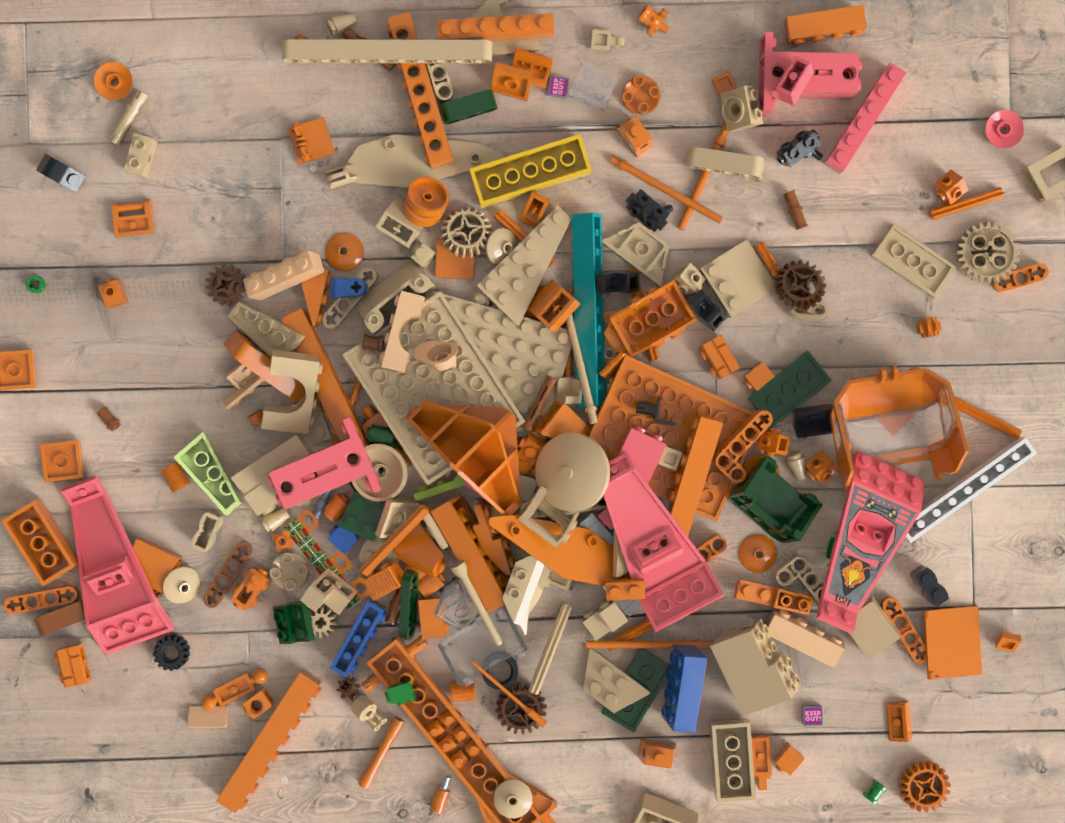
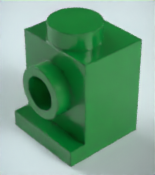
M411 679L387 687L385 697L388 704L396 703L397 705H402L408 702L407 699H410L411 702L415 701L416 695Z

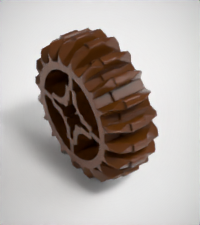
M794 260L791 261L790 265L786 263L783 269H779V275L775 276L776 282L773 285L774 288H777L775 295H780L778 301L784 300V306L790 304L791 310L794 307H797L798 311H801L802 307L806 311L809 310L810 306L814 308L817 302H821L822 296L825 295V290H823L826 288V283H823L825 276H820L822 271H816V265L810 267L809 261L805 264L802 263V260H799L797 264ZM787 277L790 279L789 282L791 283L789 289H787L785 284V279ZM810 282H812L813 285H814V293H813V294H811V292H810V290H811V289L809 288Z
M521 682L517 683L518 688L516 689L514 685L510 686L511 691L509 692L525 706L533 708L537 705L536 713L540 716H546L547 713L543 709L547 708V704H541L545 701V697L538 698L541 695V691H539L538 695L530 693L528 691V683H525L524 688H521ZM499 694V698L503 701H496V705L500 707L496 708L495 712L502 713L497 716L498 720L504 719L501 723L502 727L508 724L507 731H510L513 727L514 734H517L518 729H521L522 735L525 734V729L532 733L531 726L536 729L539 728V725L533 719L529 720L525 711L523 714L521 710H516L518 709L516 702L510 710L506 711L505 706L510 697L507 694L506 696ZM519 694L528 695L533 700L524 701ZM519 716L523 723L515 722L509 717Z

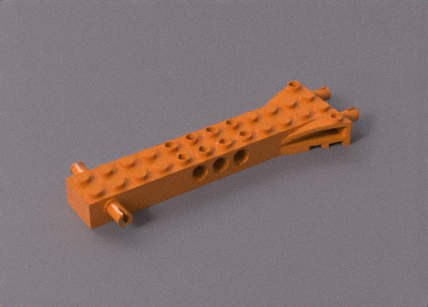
M422 635L409 645H405L401 638L397 636L368 659L366 664L374 673L361 683L363 688L366 687L365 691L368 693L379 683H383L387 688L389 685L411 679L416 699L414 702L407 699L408 702L400 706L475 796L486 823H538L539 821L541 823H556L549 813L557 807V800L510 773L418 661L415 654L428 645L426 640L420 643L423 640ZM506 780H520L531 790L532 805L529 811L519 818H507L501 815L494 805V793L497 787ZM510 798L509 800L512 804L517 801L515 798Z

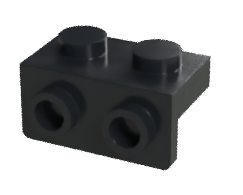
M832 404L793 409V427L796 437L803 438L832 434L829 417Z

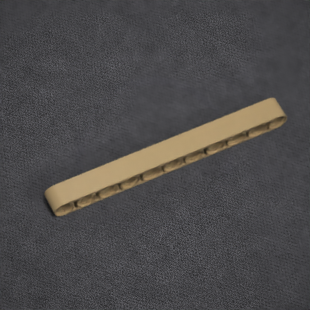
M286 39L282 41V61L287 63L487 64L492 62V41Z

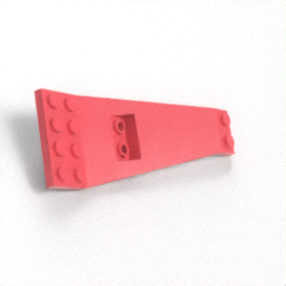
M97 475L64 487L61 493L71 507L86 627L106 655L173 631L174 624L156 598L109 495Z

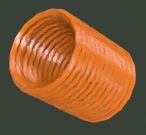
M178 462L160 471L172 493L190 484Z
M450 681V702L475 701V681Z

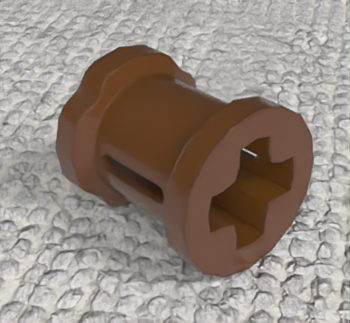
M364 333L362 351L368 349L382 353L384 336L374 337Z

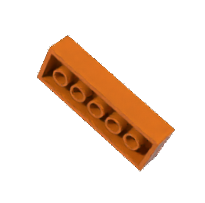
M459 494L432 510V518L442 531L441 534L445 541L450 545L452 555L459 562L465 561L468 567L467 575L479 595L484 608L490 613L505 605L502 598L510 576L501 571L481 547L472 527L477 519L463 495Z

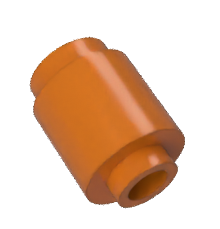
M336 494L325 506L323 514L332 522L339 520L344 515L350 499L344 494H341V496Z

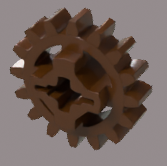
M222 264V269L216 266L215 273L209 272L212 277L211 279L206 278V281L210 283L205 286V289L210 290L207 294L208 296H214L213 302L220 300V305L223 306L226 302L228 306H231L232 301L236 304L238 303L237 298L244 299L242 292H246V288H244L243 278L246 275L239 274L241 269L237 268L234 270L233 265H230L227 269V266ZM229 272L234 274L235 276L229 278L225 275V273ZM225 281L230 283L228 285L229 289L223 288ZM239 284L238 291L236 292V285ZM226 293L229 298H223L219 294Z

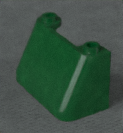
M768 456L762 457L749 471L744 481L732 490L729 500L778 542L790 543L801 541L823 504L812 493L800 494L776 473L778 466L773 458Z

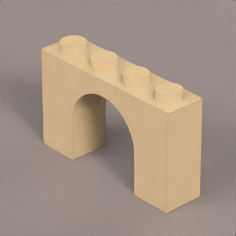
M272 349L269 374L297 379L303 384L305 394L298 403L292 406L264 404L261 429L308 435L309 428H313L314 417H311L312 410H316L317 404L314 394L319 391L320 381H317V376L322 373L323 363H320L318 355Z

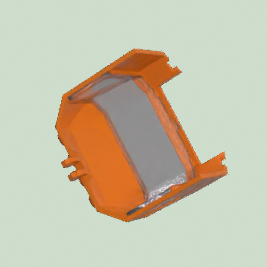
M892 365L891 372L887 374L885 367H880L879 374H873L867 378H852L846 383L833 402L829 417L837 466L844 491L848 490L855 471L852 461L853 455L857 450L891 466L930 460L936 481L942 479V474L944 473L954 474L958 472L969 453L951 383L927 368L913 367L908 371L900 372L897 365Z

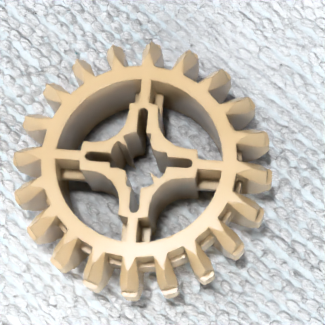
M461 206L460 212L454 209L453 216L451 214L446 215L448 220L442 221L444 226L440 230L443 232L441 239L445 240L443 245L449 246V252L455 249V256H458L461 252L462 258L466 257V253H469L470 258H472L473 252L480 255L479 248L484 251L486 250L485 244L492 233L490 232L492 225L488 224L489 218H484V212L478 215L477 208L471 212L470 206L467 207V211H464V208ZM467 219L477 222L480 226L469 224ZM461 220V226L456 228L455 231H451L452 227ZM464 225H466V229L469 232V239H467V236L464 233ZM482 233L480 239L472 244V238ZM453 238L464 240L466 245L455 242Z

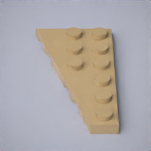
M559 206L477 285V288L517 327H519L571 221V218Z

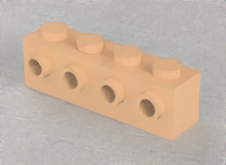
M302 250L298 252L297 256L287 257L277 265L267 266L266 270L251 273L250 277L243 281L248 298L261 301L325 271L319 254L309 250Z
M775 608L766 623L770 637L833 668L845 649L844 641L839 636L834 634L831 636L825 633V630L821 627H813L806 620L795 618L783 609L778 610Z

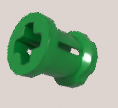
M873 779V784L867 792L863 793V796L877 805L883 792H886L888 789Z

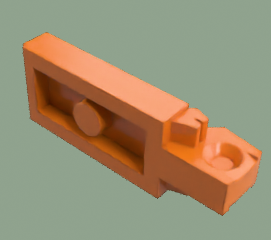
M768 735L751 736L754 780H757L759 790H767L766 779H771L772 775L770 738Z

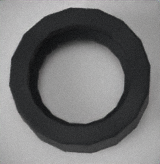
M506 652L490 654L485 659L482 668L489 674L491 663L496 660L507 661L511 666V675L506 681L499 683L503 687L509 688L518 677L516 660ZM482 674L484 681L489 687L501 690Z

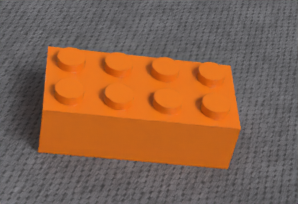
M41 499L30 502L1 520L41 586L53 582L78 566L76 554Z

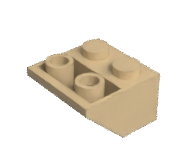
M396 197L386 209L375 228L410 250L424 227L415 225L406 218L402 210L403 200Z

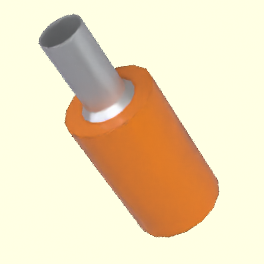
M445 775L441 787L438 786L436 788L430 810L435 813L443 814L450 794V790L447 789L451 779L450 776Z

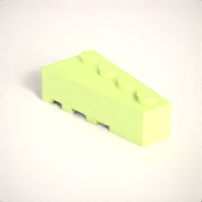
M202 432L174 456L175 460L225 515H229L242 503L205 432Z

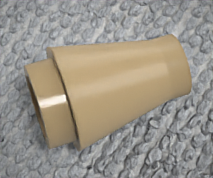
M353 13L330 17V20L326 21L332 35H339L352 25L357 24Z
M801 451L788 454L786 462L796 481L806 479L804 455H802Z
M283 508L268 513L260 520L266 531L269 532L271 530L274 531L290 516L286 509Z

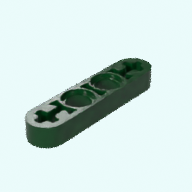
M409 569L404 572L402 577L399 637L411 640L415 633L419 580L418 572Z

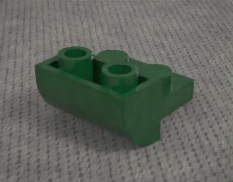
M302 601L273 607V617L276 623L279 644L315 640L310 611Z

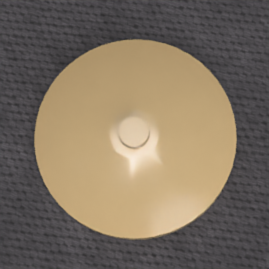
M579 433L561 434L547 442L539 453L535 468L536 482L538 488L543 486L548 490L544 498L555 508L567 512L586 510L594 506L607 490L610 479L609 461L602 447L591 437Z

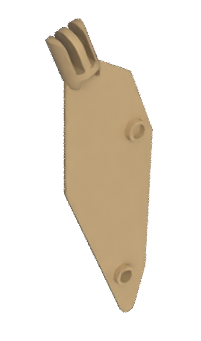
M394 134L358 145L347 164L326 170L324 173L328 176L326 178L327 182L331 183L329 184V189L350 183L408 188L411 182L418 177L428 176L442 180L470 171V168L502 159L503 154L478 143L448 140L454 163L432 169L430 164L426 165L423 153H427L425 145L421 146L418 137ZM433 142L430 145L432 150L440 148V143ZM477 156L479 160L473 161L472 157Z

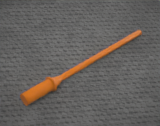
M475 661L471 662L474 667L521 706L526 712V716H529L542 728L547 724V721L536 713L533 708L525 706Z

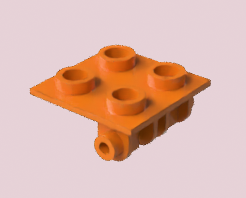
M324 117L302 124L294 123L292 127L287 128L298 165L335 154Z

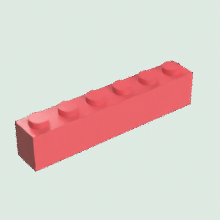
M891 62L884 68L825 160V165L839 174L845 170L907 72Z

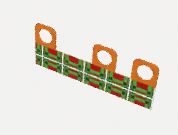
M310 510L303 511L287 524L284 529L290 532V537L320 575L329 568L346 582L341 574L351 567V562L341 551L328 559L309 534L310 531L318 526V520ZM304 515H310L313 518L314 523L312 526L304 524ZM340 556L346 560L344 568L337 566L335 561L337 557ZM361 577L349 585L356 590V584L363 583L367 591L364 594L357 592L347 606V610L351 609L372 592L370 586Z

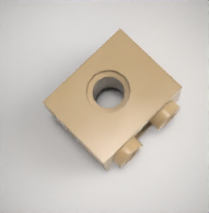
M742 86L720 94L722 100L721 113L726 121L727 132L743 131L763 124L758 98L759 94L756 86Z

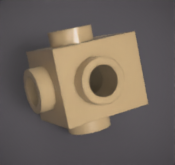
M688 263L679 268L671 278V281L675 280L680 291L687 296L692 293H698L703 288L702 283L706 278L698 268Z

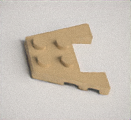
M487 0L470 18L504 16L500 6L512 0ZM537 39L492 42V57L514 54L516 49L538 52L541 51V46Z

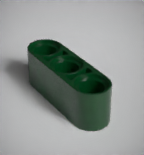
M492 89L439 105L445 125L498 109Z

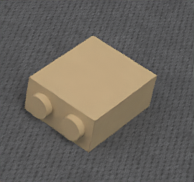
M874 597L867 598L857 614L855 631L849 634L867 658L870 659L901 637L899 630Z

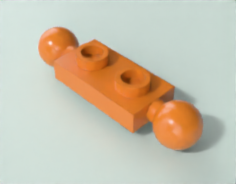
M257 669L253 672L252 677L246 672L213 689L214 696H204L201 701L202 707L205 710H212L218 702L223 707L256 690L255 683L263 684L268 678L267 672L263 669Z

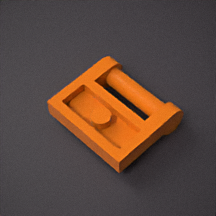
M145 199L144 202L111 204L116 238L155 233L151 199ZM145 209V214L120 217V212Z

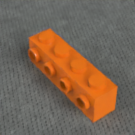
M864 5L787 16L784 20L787 44L793 43V45H801L805 43L804 41L812 40L813 43L821 42L824 40L823 38L831 37V40H835L850 34V37L862 35V32L867 28Z

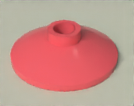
M997 111L986 122V137L997 148H1011L1018 144L1023 137V121L1013 111ZM1000 127L1005 129L1004 134L1000 133Z

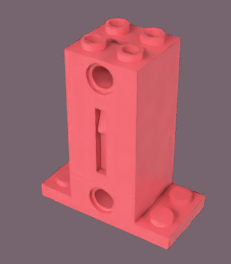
M765 32L760 39L759 103L762 117H766L772 111V108L775 107V98H779L776 87L795 56L811 62L814 72L799 99L850 100L861 90V79H858V74L862 68V60L859 59V53L773 52V50H776V38H773V32Z
M352 416L344 418V423L341 424L345 436L349 434V438L269 472L270 476L267 479L271 488H275L278 493L275 497L280 507L283 506L284 509H288L365 475L367 477L364 480L368 490L372 489L374 493L382 490L380 481ZM355 453L358 455L359 460L353 463L349 461L348 455ZM283 482H290L292 490L284 489Z

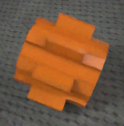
M937 317L919 319V325H916L917 332L921 334L922 338L940 335L939 330H942L941 321H937Z

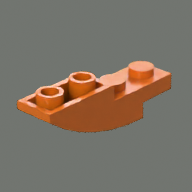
M485 499L479 500L473 506L478 519L472 526L487 556L501 571L509 576L512 574L516 563L515 557L510 552V541L502 534L497 535L498 531L489 525L488 520L492 515L491 507Z
M739 578L733 596L737 599L809 615L813 596Z

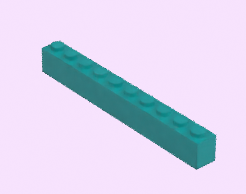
M591 212L572 214V285L574 287V298L580 303L574 311L573 320L593 404L596 407H600L606 397L605 378L599 374L605 368L603 294L597 293V274L603 273L602 214ZM576 366V373L574 378L579 379L578 370ZM583 391L581 403L576 404V407H586Z

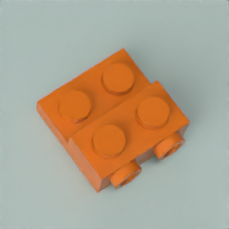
M528 432L525 437L522 436L517 443L519 473L523 476L528 473L536 478L537 458L542 448L547 444V441L531 432Z

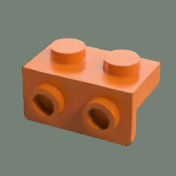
M516 49L512 66L534 72L531 85L546 88L553 59L526 50Z

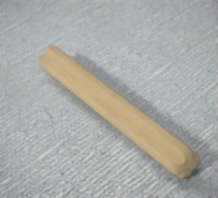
M566 603L561 605L528 691L532 694H539L570 615L572 606Z

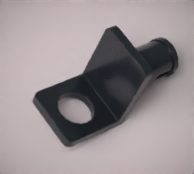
M658 396L655 404L637 401V407L645 409L636 408V414L652 415L656 424L677 425L676 422L657 420L661 397Z

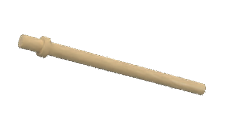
M571 314L566 320L586 404L585 413H588L590 424L598 422L595 412L597 408L593 404Z

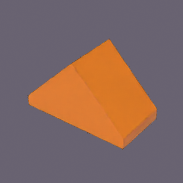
M533 191L519 221L536 228L549 206L550 200Z

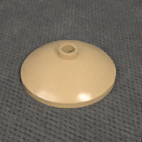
M377 443L366 446L365 449L380 481L382 490L376 493L372 489L368 490L364 480L367 477L366 475L352 481L355 489L363 497L372 501L382 502L394 498L403 490L407 481L408 470L404 458L396 449L386 444ZM357 454L354 456L352 460L353 463L359 460ZM380 467L385 469V473L380 472Z

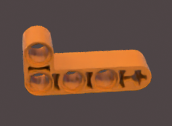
M762 409L755 410L714 453L712 464L730 481L741 483L746 478V471L737 460L772 424L773 417L771 413ZM760 415H763L764 422H761ZM751 427L752 435L746 437L745 431ZM738 441V450L732 451V444ZM724 455L726 461L723 465H719L718 459ZM738 469V477L732 478V471Z

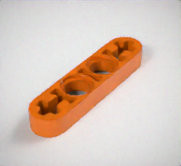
M68 585L16 595L5 600L4 609L9 614H17L69 604L79 598L80 592L76 586ZM69 590L74 592V596L71 599L69 596L61 598V594H65ZM48 593L55 594L56 600L54 603L47 601L46 596ZM30 596H33L37 599V604L35 607H32L28 604V598ZM12 602H22L23 604L15 607V610L14 607H10Z
M890 596L883 598L880 606L895 625L897 617H903L905 620L903 626H896V628L900 632V641L913 661L920 664L925 663L926 646L900 603ZM888 601L894 602L892 607L898 613L893 614L889 608L886 609ZM906 634H914L915 639L912 643L905 642ZM916 646L918 650H920L921 652L924 651V653H922L921 659L919 657H915L917 655V652L914 648L911 647Z

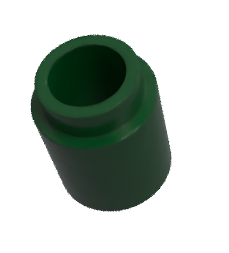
M373 424L371 428L367 427L365 439H369L368 443L392 446L394 434L390 428Z

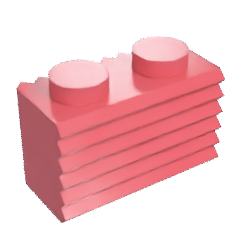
M797 56L793 57L794 60H791L792 63H790L788 70H786L782 80H780L776 87L779 100L795 106L814 73L812 63Z

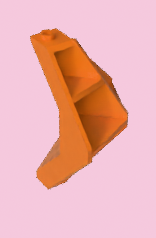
M425 400L419 407L415 405L407 413L409 415L407 420L465 481L503 516L512 515L521 506L516 416L508 408L438 404Z

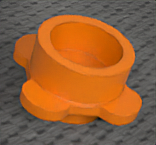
M288 530L272 535L276 551L281 552L285 548L290 549L293 547L294 543L291 541Z

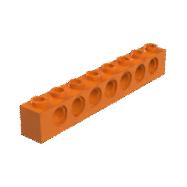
M410 11L388 18L389 24L386 25L389 37L393 36L394 40H400L398 36L401 33H407L408 36L404 40H418ZM397 63L399 72H403L405 79L402 80L404 90H409L410 98H407L410 110L414 109L416 116H413L415 127H419L421 134L418 135L421 146L425 145L427 153H423L426 165L430 164L431 168L434 169L454 163L425 63ZM412 69H417L419 73L416 76L412 77L409 75ZM421 87L424 89V92L421 95L414 94L416 88ZM422 106L430 108L427 113L419 112ZM433 124L435 128L433 131L427 132L425 131L426 125ZM433 142L440 143V148L432 150L430 145Z

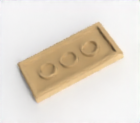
M895 224L890 226L871 254V257L933 299L936 298L957 267Z

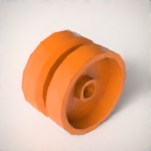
M428 176L416 178L409 185L403 200L402 210L404 215L410 222L418 226L430 227L436 225L442 219L449 203L450 195L448 189L435 178Z

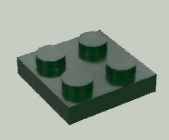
M354 491L339 523V527L374 542L377 537L375 533L385 504L369 500L359 492Z

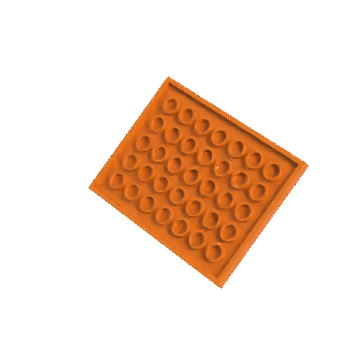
M625 355L598 412V422L593 424L588 436L602 447L608 461L615 459L629 427L635 428L636 425L646 429L645 433L650 436L654 433L663 437V442L667 444V447L683 453L682 455H685L687 450L685 447L688 436H691L693 430L691 429L692 420L699 413L720 419L723 422L715 453L753 412ZM658 396L661 397L657 420L676 422L677 425L656 424L652 415L636 414V408L645 409L637 407V401L655 404ZM751 427L746 429V437L752 435ZM738 441L732 444V451L738 450ZM750 447L737 460V462L741 466L743 465V462L747 456ZM724 455L719 457V465L725 463L726 457ZM712 461L696 513L717 522L734 482L727 479L712 464ZM680 462L676 471L657 464L648 483L655 495L669 500V495L676 486L674 484L675 476L681 470ZM738 469L732 471V478L738 476Z

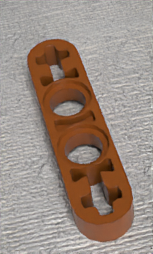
M241 542L235 546L203 597L204 604L207 607L214 608L222 602L253 553V547L250 543ZM239 547H247L246 551L248 554H243L240 558L241 560L233 557L234 554L237 557L241 553ZM231 561L238 564L236 572H232L228 568V564ZM224 577L228 580L226 588L218 585L219 578ZM216 590L220 591L215 597L217 602L210 603L208 596H212Z

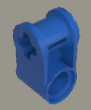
M330 279L331 298L363 296L368 291V285L362 279ZM357 282L359 285H362V289H359L358 291L354 290V286H357Z

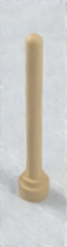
M465 561L454 564L450 569L457 578L461 579L495 645L500 646L502 640L467 575L468 567Z

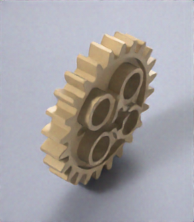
M989 221L985 227L982 223H979L978 229L973 225L970 228L971 232L966 230L964 233L966 237L962 236L959 239L962 243L957 245V248L961 249L956 252V255L961 256L957 263L964 264L960 270L967 269L968 271L965 276L972 274V281L978 277L980 284L984 279H986L987 284H990L992 279L995 284L998 283L999 277L1001 280H1005V274L1010 276L1012 274L1011 269L1015 270L1017 268V265L1014 263L1020 261L1016 256L1021 251L1015 249L1020 243L1013 242L1017 237H1010L1009 235L1012 231L1005 232V225L999 229L997 222L993 227H991ZM974 240H980L983 246L981 248L976 247ZM994 240L1001 241L1002 247H996ZM986 250H988L989 253H993V254L989 257V256H988V253H984V252H985ZM1004 251L1006 254H1001L997 252ZM971 252H976L979 254L972 255ZM974 259L982 260L983 266H977ZM994 259H1000L1003 263L1002 266L995 265Z

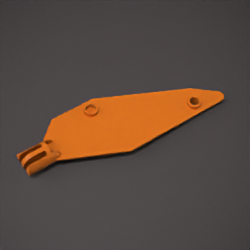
M519 515L491 517L488 520L492 528L564 579L605 586V580L631 579L628 573L620 577H613L614 547L590 529L575 527L572 531L569 530L571 535L565 543L561 542L557 547H554L518 521ZM531 518L552 534L559 535L562 532L558 523Z

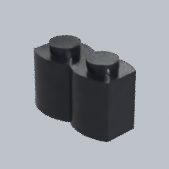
M920 565L910 572L913 582L921 588L924 598L929 603L938 607L949 599L946 589L938 583L937 577L931 569Z

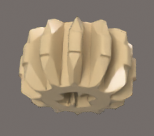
M325 605L321 606V610L318 609L316 612L310 611L314 635L318 632V638H322L323 632L326 637H329V631L335 632L334 626L338 625V621L333 620L337 617V614L331 615L332 610L330 608L325 611ZM321 617L324 618L323 621L326 620V623L323 626L319 625L320 623H318V620Z

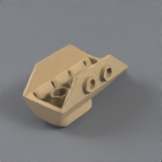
M531 555L516 561L502 598L514 624L521 626L524 635L528 631L529 613L538 602L544 587H549L553 573H550L551 569Z

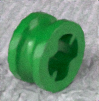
M31 276L26 281V287L32 293H41L45 290L46 283L39 276ZM34 280L40 282V285H38L40 287L38 289L32 288V285H34V283L32 282Z

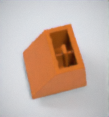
M551 279L529 304L528 309L550 330L556 332L577 309L580 303L554 279Z

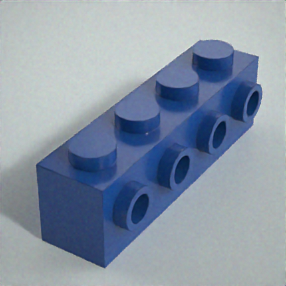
M369 598L331 664L330 669L344 677H347L349 672L354 673L358 666L357 658L359 656L363 657L368 648L365 644L368 639L373 640L378 631L374 628L378 622L382 624L387 615L384 612L385 606Z

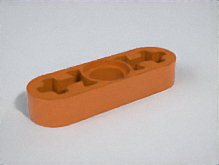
M1042 263L1014 270L1010 277L1005 274V280L1010 279L1011 283L1004 284L1002 287L992 281V287L997 292H1004L1046 279L1049 270ZM1037 267L1039 270L1042 269L1043 273L1040 274V277L1039 275L1030 277L1029 273L1037 271ZM1018 272L1025 275L1023 283H1018L1015 279Z

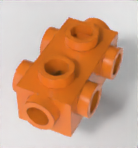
M259 566L258 568H248L242 576L244 578L241 585L237 584L231 592L233 596L230 600L234 602L233 605L236 608L247 610L249 607L254 608L258 603V594L261 591L265 592L271 584L268 582L270 577L267 574L269 572L265 568ZM247 592L250 594L249 598H244L243 593Z

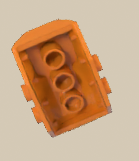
M675 280L658 289L655 286L645 291L646 296L641 299L639 296L629 301L630 305L609 316L610 321L604 336L614 353L623 351L633 357L653 346L656 349L664 345V340L668 337L674 339L681 335L682 329L697 320Z

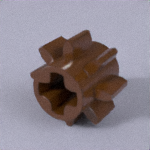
M347 676L344 677V680L338 681L339 688L336 691L342 692L341 698L345 699L348 695V698L353 700V696L356 694L360 695L358 690L361 685L356 683L357 678L352 677L350 680Z

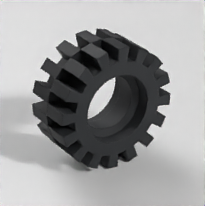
M176 634L167 635L159 640L153 649L155 650L153 656L156 658L154 661L159 663L157 666L159 668L163 667V670L169 669V671L182 667L190 656V646H187V640L184 641L182 636L177 637ZM172 645L178 649L179 655L176 659L170 660L166 657L165 649L167 646Z

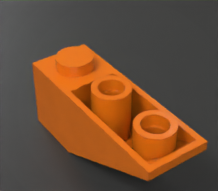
M325 269L324 273L302 282L311 323L314 327L322 324L324 313L321 311L323 305L326 306L328 300L326 290L327 286L330 287V279L333 278L330 275L331 271Z

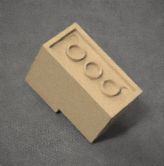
M297 433L233 475L231 479L238 489L242 491L244 498L257 516L260 514L265 516L276 508L275 504L278 503L275 497L278 493L275 488H271L267 479L270 476L269 472L314 453V451L302 434ZM283 482L284 489L292 490L290 482Z
M761 619L740 626L738 629L721 633L710 645L743 716L791 700L800 687V679L792 669L791 659L786 656L784 651L777 653V647L771 641L768 635V628Z

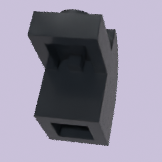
M46 153L36 171L76 193L85 178L84 174Z
M608 270L597 274L598 294L639 291V272Z
M702 289L695 293L688 302L693 314L713 332L727 319L723 311L710 300L707 293Z

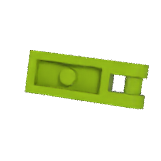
M458 474L452 481L446 482V479L435 482L436 486L428 488V485L417 488V492L413 494L415 501L464 485L465 480Z

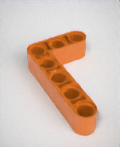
M235 329L224 343L231 356L298 403L305 394L303 384L292 377L270 375L269 366L271 358L254 347L244 334Z

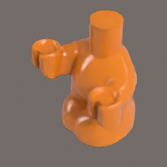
M647 4L637 17L638 21L648 26L646 34L650 37H653V34L658 29L664 34L669 29L663 23L669 14L664 8L657 13Z

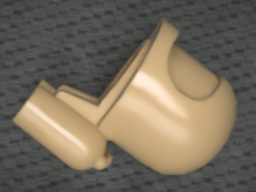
M358 695L352 700V712L361 721L366 720V723L374 731H378L381 727L380 725L387 722V718L377 709L376 704L368 696Z

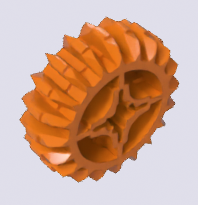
M920 760L919 765L916 761H913L914 767L911 768L909 765H906L908 772L901 771L904 778H898L899 782L903 783L898 785V789L901 790L900 796L904 798L905 804H909L911 809L916 807L918 812H921L922 809L928 812L929 807L936 811L935 805L942 807L940 801H947L944 795L950 794V791L946 789L951 786L947 782L949 776L944 774L945 770L939 768V764H933L930 760L927 763L924 760ZM928 772L925 773L922 777H916L920 773ZM935 776L938 779L937 790L933 788ZM911 782L916 785L913 796L910 791ZM919 783H921L922 785H923V784H925V785L927 784V786H928L930 789H928V788H925V789L922 788ZM927 795H933L928 799H924V797Z

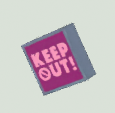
M550 76L548 96L567 99L569 78Z
M802 705L803 726L823 725L822 705Z

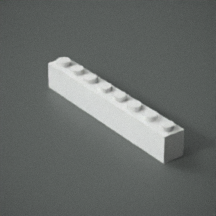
M1019 437L925 503L904 540L912 543L1036 455L1037 452L1027 438Z

